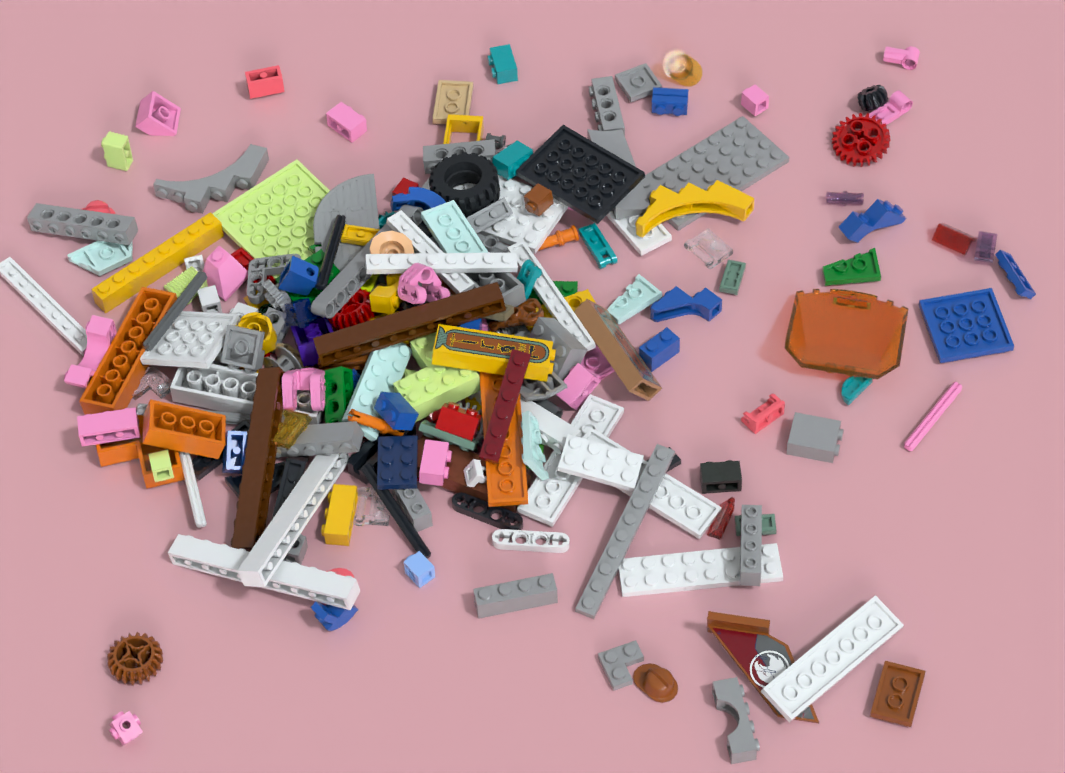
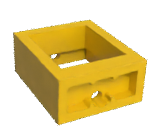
M448 114L443 144L451 143L452 132L477 133L476 141H482L484 131L483 116Z

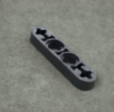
M462 492L455 494L452 498L453 509L458 513L499 529H523V518L515 512L499 506L489 507L488 502ZM477 506L484 508L480 513L475 512L473 509ZM499 513L502 515V517L497 520L491 518L492 514Z

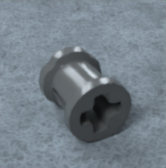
M487 133L486 140L495 139L496 148L500 149V151L505 149L506 135L494 136L491 133Z

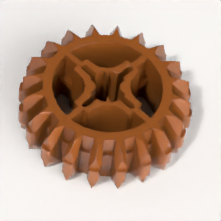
M138 632L135 636L129 633L127 638L121 636L120 642L114 641L115 647H110L107 664L111 674L118 681L122 680L124 684L130 681L134 686L137 681L142 685L144 679L150 682V676L156 677V671L161 670V664L163 663V651L153 636L148 638L146 633L142 636Z

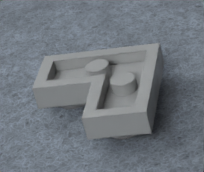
M636 640L598 653V659L613 691L632 685L633 680L627 667L644 661V656Z

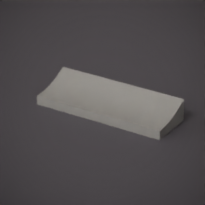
M587 129V139L636 167L622 129L613 131ZM642 182L612 209L616 220L641 215L646 212L650 203Z

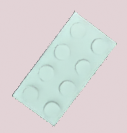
M454 200L421 212L422 220L444 253H488Z

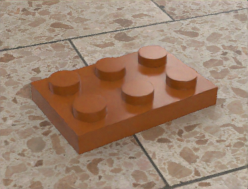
M885 661L870 717L911 727L926 671Z

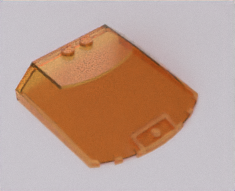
M813 289L812 293L805 294L803 290L796 291L784 348L802 368L821 370L827 373H840L846 376L879 379L900 366L908 308L905 306L901 308L893 305L894 301L887 300V302L877 300L878 296L851 290L830 289V292H820L819 289Z

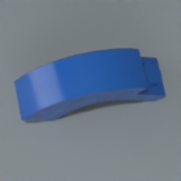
M409 187L407 194L400 193L392 196L390 206L392 211H398L403 205L420 207L425 211L442 205L446 201L431 190Z

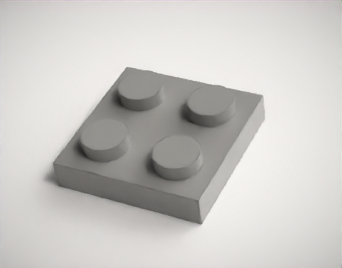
M646 63L615 74L616 82L630 102L652 95L653 87L662 88L661 83Z

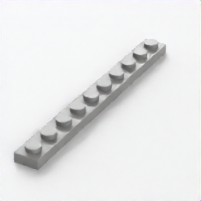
M659 444L656 445L575 608V612L592 619L595 618L673 460L674 450Z

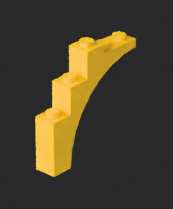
M719 180L710 185L707 191L689 182L678 193L660 185L651 192L649 197L650 205L647 207L644 215L640 216L636 221V235L643 238L651 229L662 222L691 213H717L745 221L754 210L755 198Z

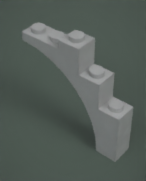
M250 144L245 153L235 163L214 175L190 181L156 179L153 184L155 195L163 199L166 198L178 203H185L186 210L203 214L211 198L228 202L235 187L250 190L256 185L269 161L267 148Z

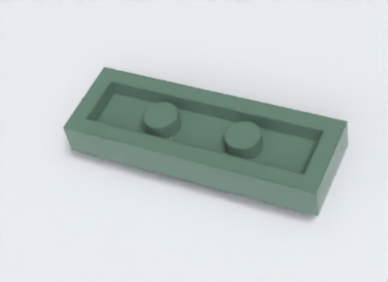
M427 420L420 424L419 431H422L423 435L434 438L435 436L441 438L442 442H449V445L457 444L464 451H471L478 447L480 441L474 438L470 441L435 428V423Z

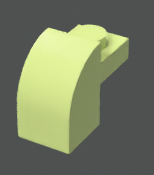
M168 449L148 454L155 482L174 478Z

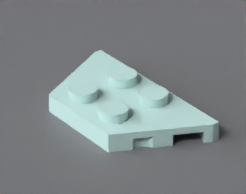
M96 241L68 254V260L101 276L133 261V241L130 245Z

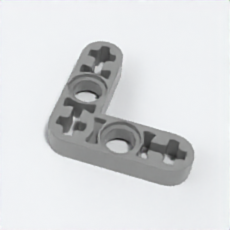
M299 254L253 259L249 263L247 296L252 304L263 302L266 291L261 284L267 280L268 275L281 274L292 256L301 259ZM280 263L278 267H272L273 264ZM256 279H262L259 283H253Z

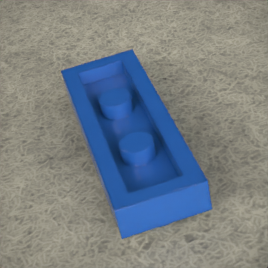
M999 250L995 254L999 260L998 264L1006 271L1007 279L1015 285L1016 293L1021 297L1024 296L1032 299L1036 293L1012 255Z

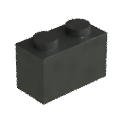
M727 460L725 462L700 463L702 494L741 491L742 475L740 461Z

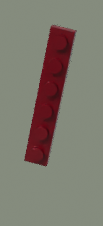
M515 349L511 351L479 459L496 464L499 462L531 358L529 353Z

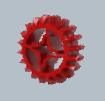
M360 288L334 317L327 318L330 325L336 328V330H340L373 319L374 314L377 312H372L369 296L371 293Z

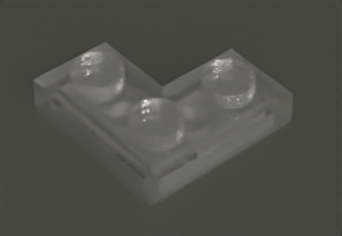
M150 365L144 372V377L141 378L137 390L133 392V399L137 400L149 390H152L162 399L171 392L170 386L172 381L157 367Z

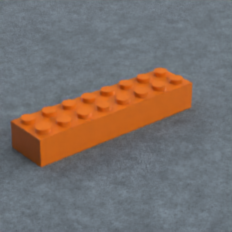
M147 287L141 288L79 400L85 415L122 410L128 407L150 366L142 364L140 360L145 352L143 342L178 299L176 293Z

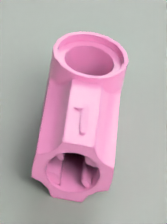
M912 46L907 47L905 50L886 47L883 61L902 64L903 68L913 70L917 67L920 51Z

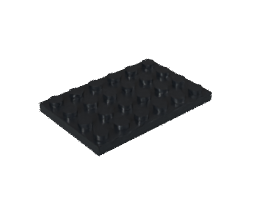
M562 125L516 170L518 177L533 186L539 183L552 191L553 198L596 224L645 178L644 171L565 125Z

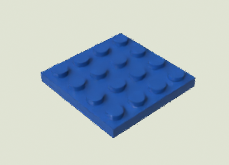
M992 288L919 300V308L939 363L1014 350L1013 341Z

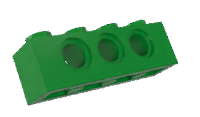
M340 366L324 370V386H326L325 423L343 422L342 419L354 393L352 369Z

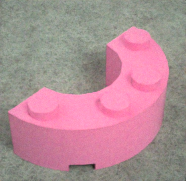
M92 315L90 321L86 324L87 347L84 357L78 365L71 364L64 376L65 383L87 388L116 335L113 319Z

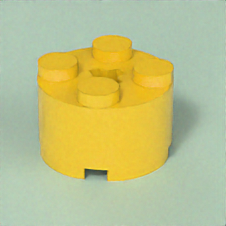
M251 312L242 316L241 321L236 326L265 332L262 350L265 351L264 355L273 351L276 347L277 334L270 319L258 312Z

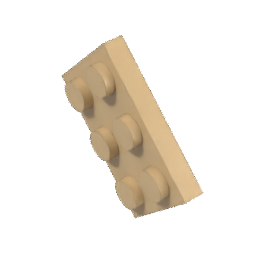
M438 81L433 124H446L448 114L470 115L474 88L473 82Z

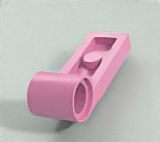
M898 90L891 95L888 103L869 113V118L876 115V121L882 119V124L886 123L887 125L908 112L913 105V101Z

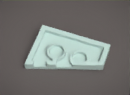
M638 274L635 277V282L632 285L629 284L626 287V292L622 296H618L607 310L619 325L663 297L662 292Z
M530 411L523 412L521 421L523 437L521 438L523 445L522 460L542 481L549 479L548 472L543 468V463L546 462L545 455L539 447V444H542L538 420Z

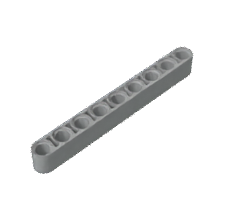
M403 205L397 211L402 210L417 226L422 222L421 212H423V209L420 207ZM385 224L375 236L381 232L393 230ZM372 239L312 302L311 312L314 315L329 319L334 317L344 304L373 275L366 274L365 255L370 254L369 248Z

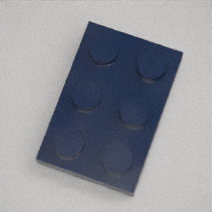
M418 436L378 437L377 489H417Z

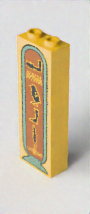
M438 324L432 364L504 375L511 351L515 349L531 354L524 378L547 382L548 374L553 372L554 363H550V361H554L556 350L552 349L553 341Z

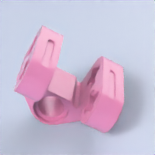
M414 263L399 278L398 296L400 299L412 304H424L425 301L432 302L450 296V292L447 288L441 286L442 282L434 270L421 263Z
M316 368L286 371L282 376L284 410H296L297 390H310L312 410L323 411L325 408L326 386H324L325 371Z

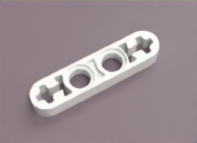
M498 529L492 535L493 546L500 550L564 553L570 547L568 535L560 532ZM523 537L526 539V542L519 544L516 542V539ZM542 538L546 540V543L538 545L535 541Z

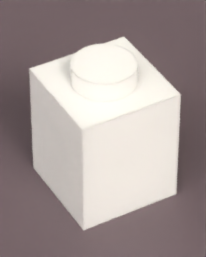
M215 285L204 287L197 291L202 312L222 313Z

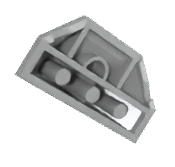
M552 372V374H548L547 382L524 378L520 395L525 401L546 400L566 389L567 385Z

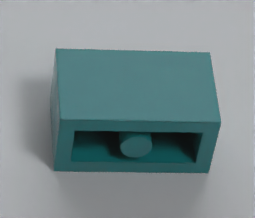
M510 44L489 48L490 55H487L489 66L492 65V78H496L497 84L518 81V70Z
M517 140L493 156L492 163L496 167L498 175L507 180L516 176V170L533 154V149Z

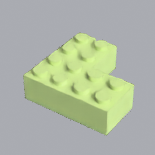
M437 332L410 341L412 356L421 367V370L393 383L395 393H400L418 412L419 415L416 422L427 417L430 413L441 409L445 403H456L481 391L480 377L476 371L432 364Z

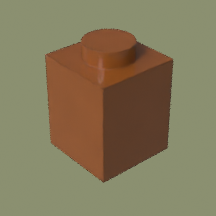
M539 183L536 184L524 196L525 209L540 217L553 204L552 191Z

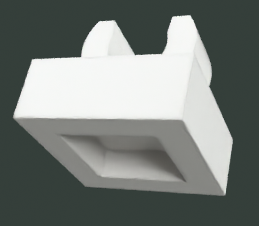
M473 459L464 469L466 484L469 487H475L478 482L485 483L487 480V476L483 475L486 468L481 466L480 460Z

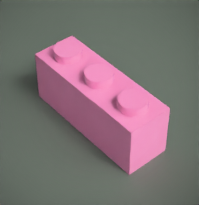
M136 407L77 416L78 434L82 447L140 438Z

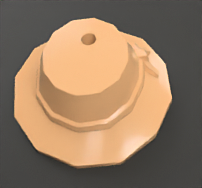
M396 231L381 232L372 239L369 248L370 254H414L412 241L404 234Z

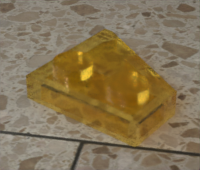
M285 409L283 412L285 420L279 423L273 442L278 447L290 449L300 434L306 430L312 419L308 414Z

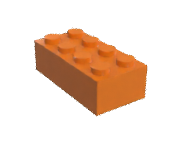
M150 399L143 415L142 444L219 459L225 447L226 415Z

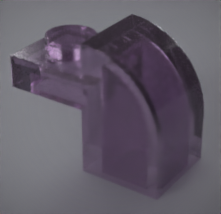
M979 231L975 261L993 263L997 234Z

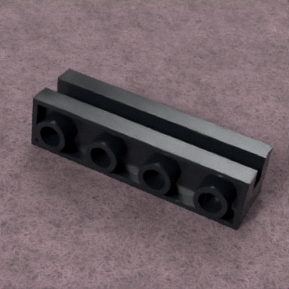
M414 424L412 430H400L399 432H403V436H415L416 425ZM379 432L378 437L394 436V435H391V434H388V433L382 434V433ZM378 437L373 442L370 440L364 442L359 452L351 455L347 462L349 474L366 485L369 481L361 469L364 465L370 463L377 472Z

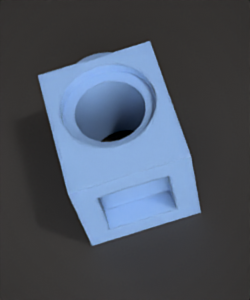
M420 551L408 556L404 561L406 575L419 588L435 578L434 565Z

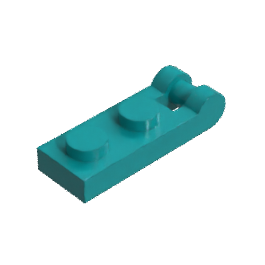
M596 223L578 229L580 237L596 260L599 269L605 268L610 263L612 265L618 263L614 251Z
M530 259L523 263L517 279L524 284L526 300L529 298L537 278L542 275V270L535 266L534 262Z

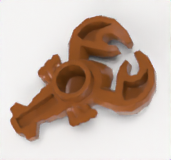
M530 298L518 307H514V313L506 322L492 320L488 326L491 332L497 331L498 328L522 325L527 327L533 326L537 322L538 317H544V311L537 299Z

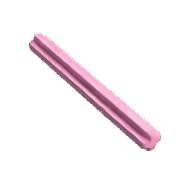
M957 382L952 383L904 442L905 449L908 451L914 450L961 392V384Z

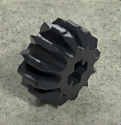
M881 85L867 87L862 92H859L857 97L859 106L865 111H873L888 102L887 91Z

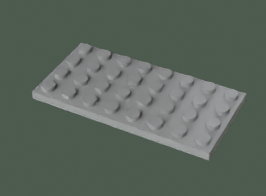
M742 116L645 175L641 182L648 200L651 192L660 185L678 193L688 182L707 191L710 185L719 180L742 192L787 164L789 156ZM706 213L685 214L667 221L679 231Z

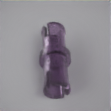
M843 191V193L826 192V197H832L827 198L826 203L863 205L864 199H862L864 197L863 193H847V191Z

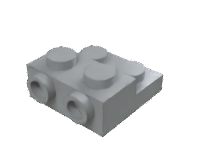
M227 325L221 362L228 364L227 367L239 369L240 366L245 368L244 371L256 373V370L262 368L265 351L262 350L265 332Z

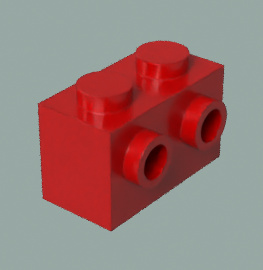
M454 402L445 403L441 408L435 428L472 441L476 436L482 415H479L478 411L467 408L465 410L459 408L460 405Z

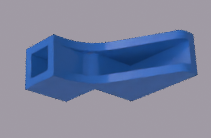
M877 199L865 213L859 214L852 211L839 228L849 240L858 243L871 231L901 224L907 218L902 214L904 211L898 205H892L887 200L884 202Z
M676 286L671 291H667L659 301H655L652 304L650 319L654 322H660L684 315H697L707 321H711L722 311V299L706 287L701 292H697L692 298Z

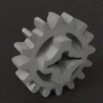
M268 279L261 284L266 291L264 294L266 300L274 309L281 310L286 314L293 312L289 304L292 300L285 291L278 289L279 283L274 285Z

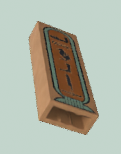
M586 299L574 313L628 391L650 401L662 389L661 385L609 311Z

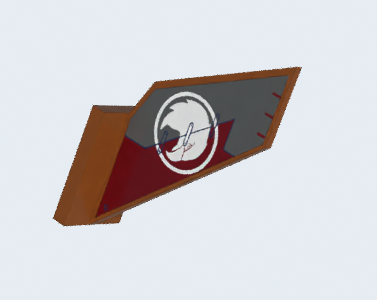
M708 611L707 632L714 634L775 715L779 718H784L761 693V690L795 662L789 646L769 635L770 620ZM812 704L793 719L819 724Z

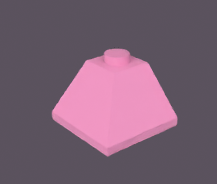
M218 246L206 259L203 272L207 275L208 287L215 285L218 296L226 302L246 281L248 271L221 246Z

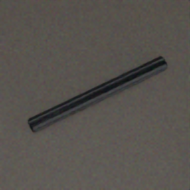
M337 215L316 283L317 290L323 291L327 287L346 222L344 215Z
M367 463L361 469L363 474L415 551H420L428 559L431 556L430 550L388 489H377V472L370 463Z

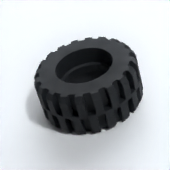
M462 152L459 155L457 153L452 154L451 157H445L442 162H438L430 173V190L441 196L446 203L454 200L465 218L491 205L500 198V185L496 167L489 159L487 160L482 155L478 156L477 153L467 154V152ZM464 183L476 184L474 187L465 190L453 189Z

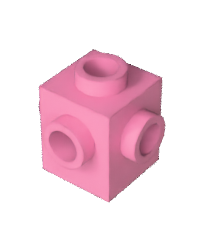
M121 711L112 717L113 721L110 723L111 728L109 731L115 740L119 739L122 746L143 733L139 727L141 722L136 714L132 715L130 711L124 714ZM122 725H126L128 729H124Z

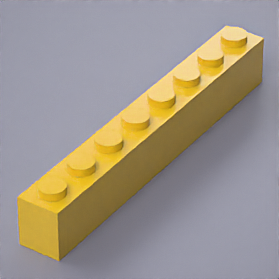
M211 212L92 288L95 304L105 314L140 292L142 287L149 286L185 262L184 258L195 256L223 238L222 223Z

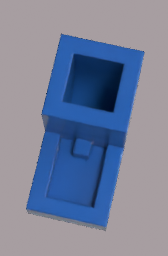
M316 601L311 606L312 610L316 613L314 616L328 631L339 629L358 611L355 605L352 606L351 610L328 604L324 605Z

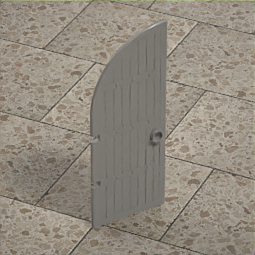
M366 174L348 179L330 190L321 200L315 212L313 232L314 244H321L322 246L315 247V252L320 249L324 253L326 252L337 215H344L346 217L345 224L379 229L374 174ZM340 240L334 264L340 272L364 246L342 243ZM380 274L376 286L380 282L385 283L384 274Z

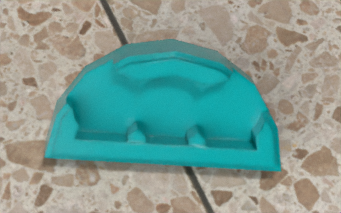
M863 375V377L851 376L846 379L842 385L841 392L843 401L849 406L872 383L873 378Z

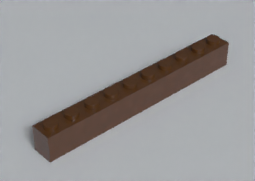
M498 282L321 335L313 338L321 366L323 367L437 332L438 324L457 326L506 311V307Z
M280 367L260 368L256 377V390L253 395L254 403L250 414V429L247 433L248 442L245 448V461L242 466V481L239 485L240 494L236 504L237 513L234 520V533L231 539L232 548H241L248 552L252 550L266 528L283 413L282 376L285 372Z

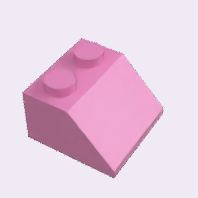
M152 91L140 101L135 127L151 136H175L177 134L181 108Z

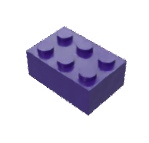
M321 316L290 325L295 345L304 367L318 364L319 356L313 338L333 332L328 319Z

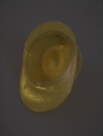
M672 51L664 58V72L679 84L693 86L701 80V65L684 52Z

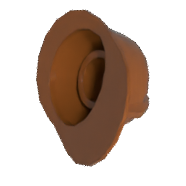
M648 663L639 666L634 671V683L654 701L660 703L669 702L677 695L678 684L667 669L657 664Z

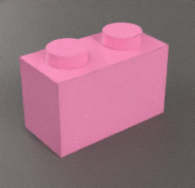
M342 102L326 113L327 125L351 143L367 132L365 117L361 114L359 115L350 106Z
M577 363L576 366L570 369L568 376L563 380L567 388L556 395L577 411L589 394L600 383V380L581 364Z
M425 440L419 471V483L443 486L444 479H448L449 467H446L447 462H451L452 458L449 442Z

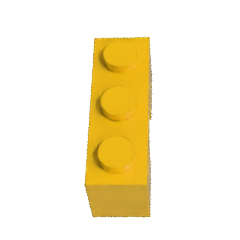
M388 274L386 276L387 286H377L369 296L372 312L393 314L403 303L404 300L398 296L399 278L402 274Z

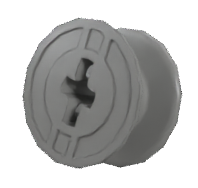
M277 346L275 349L278 358L276 361L270 357H264L263 359L264 368L280 367L284 372L302 369L296 357L282 346Z

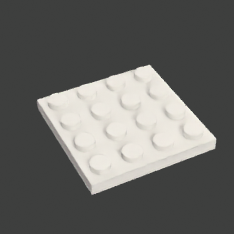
M182 311L153 350H145L140 358L141 363L144 365L208 369L224 346L227 325H238L240 317L238 314Z

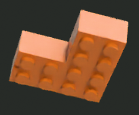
M138 415L140 438L96 444L101 467L139 458L146 489L185 480L179 452L168 449L174 478L159 482L154 481L148 454L167 449L142 444L143 415Z

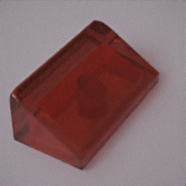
M733 497L720 505L722 509L707 533L709 537L722 539L734 512L735 499Z

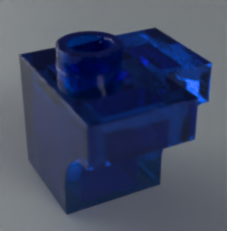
M309 298L298 299L284 304L286 309V318L284 319L286 326L304 328L309 326V322L322 318L311 312Z

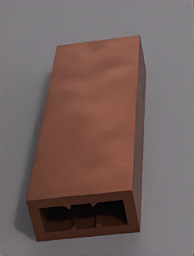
M425 435L418 439V478L425 440L441 441V439L436 437L430 438ZM453 444L449 445V450L452 451L451 462H447L446 466L449 467L448 479H444L443 486L440 487L455 493H466L488 502L487 480L485 483L478 482L475 487H469L466 484L464 469L473 459L480 460L481 466L486 468L485 460L479 459V455L476 453L464 451ZM526 474L528 491L530 487L531 475ZM519 505L499 507L516 513Z

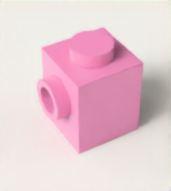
M755 84L742 92L741 105L752 115L757 116L768 109L769 96Z

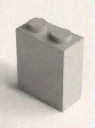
M795 412L787 443V455L833 463L834 456L839 455L840 445L837 443L838 440L842 441L844 429H840L841 421Z

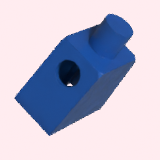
M292 256L280 274L278 289L301 295H309L311 290L317 286L319 268Z

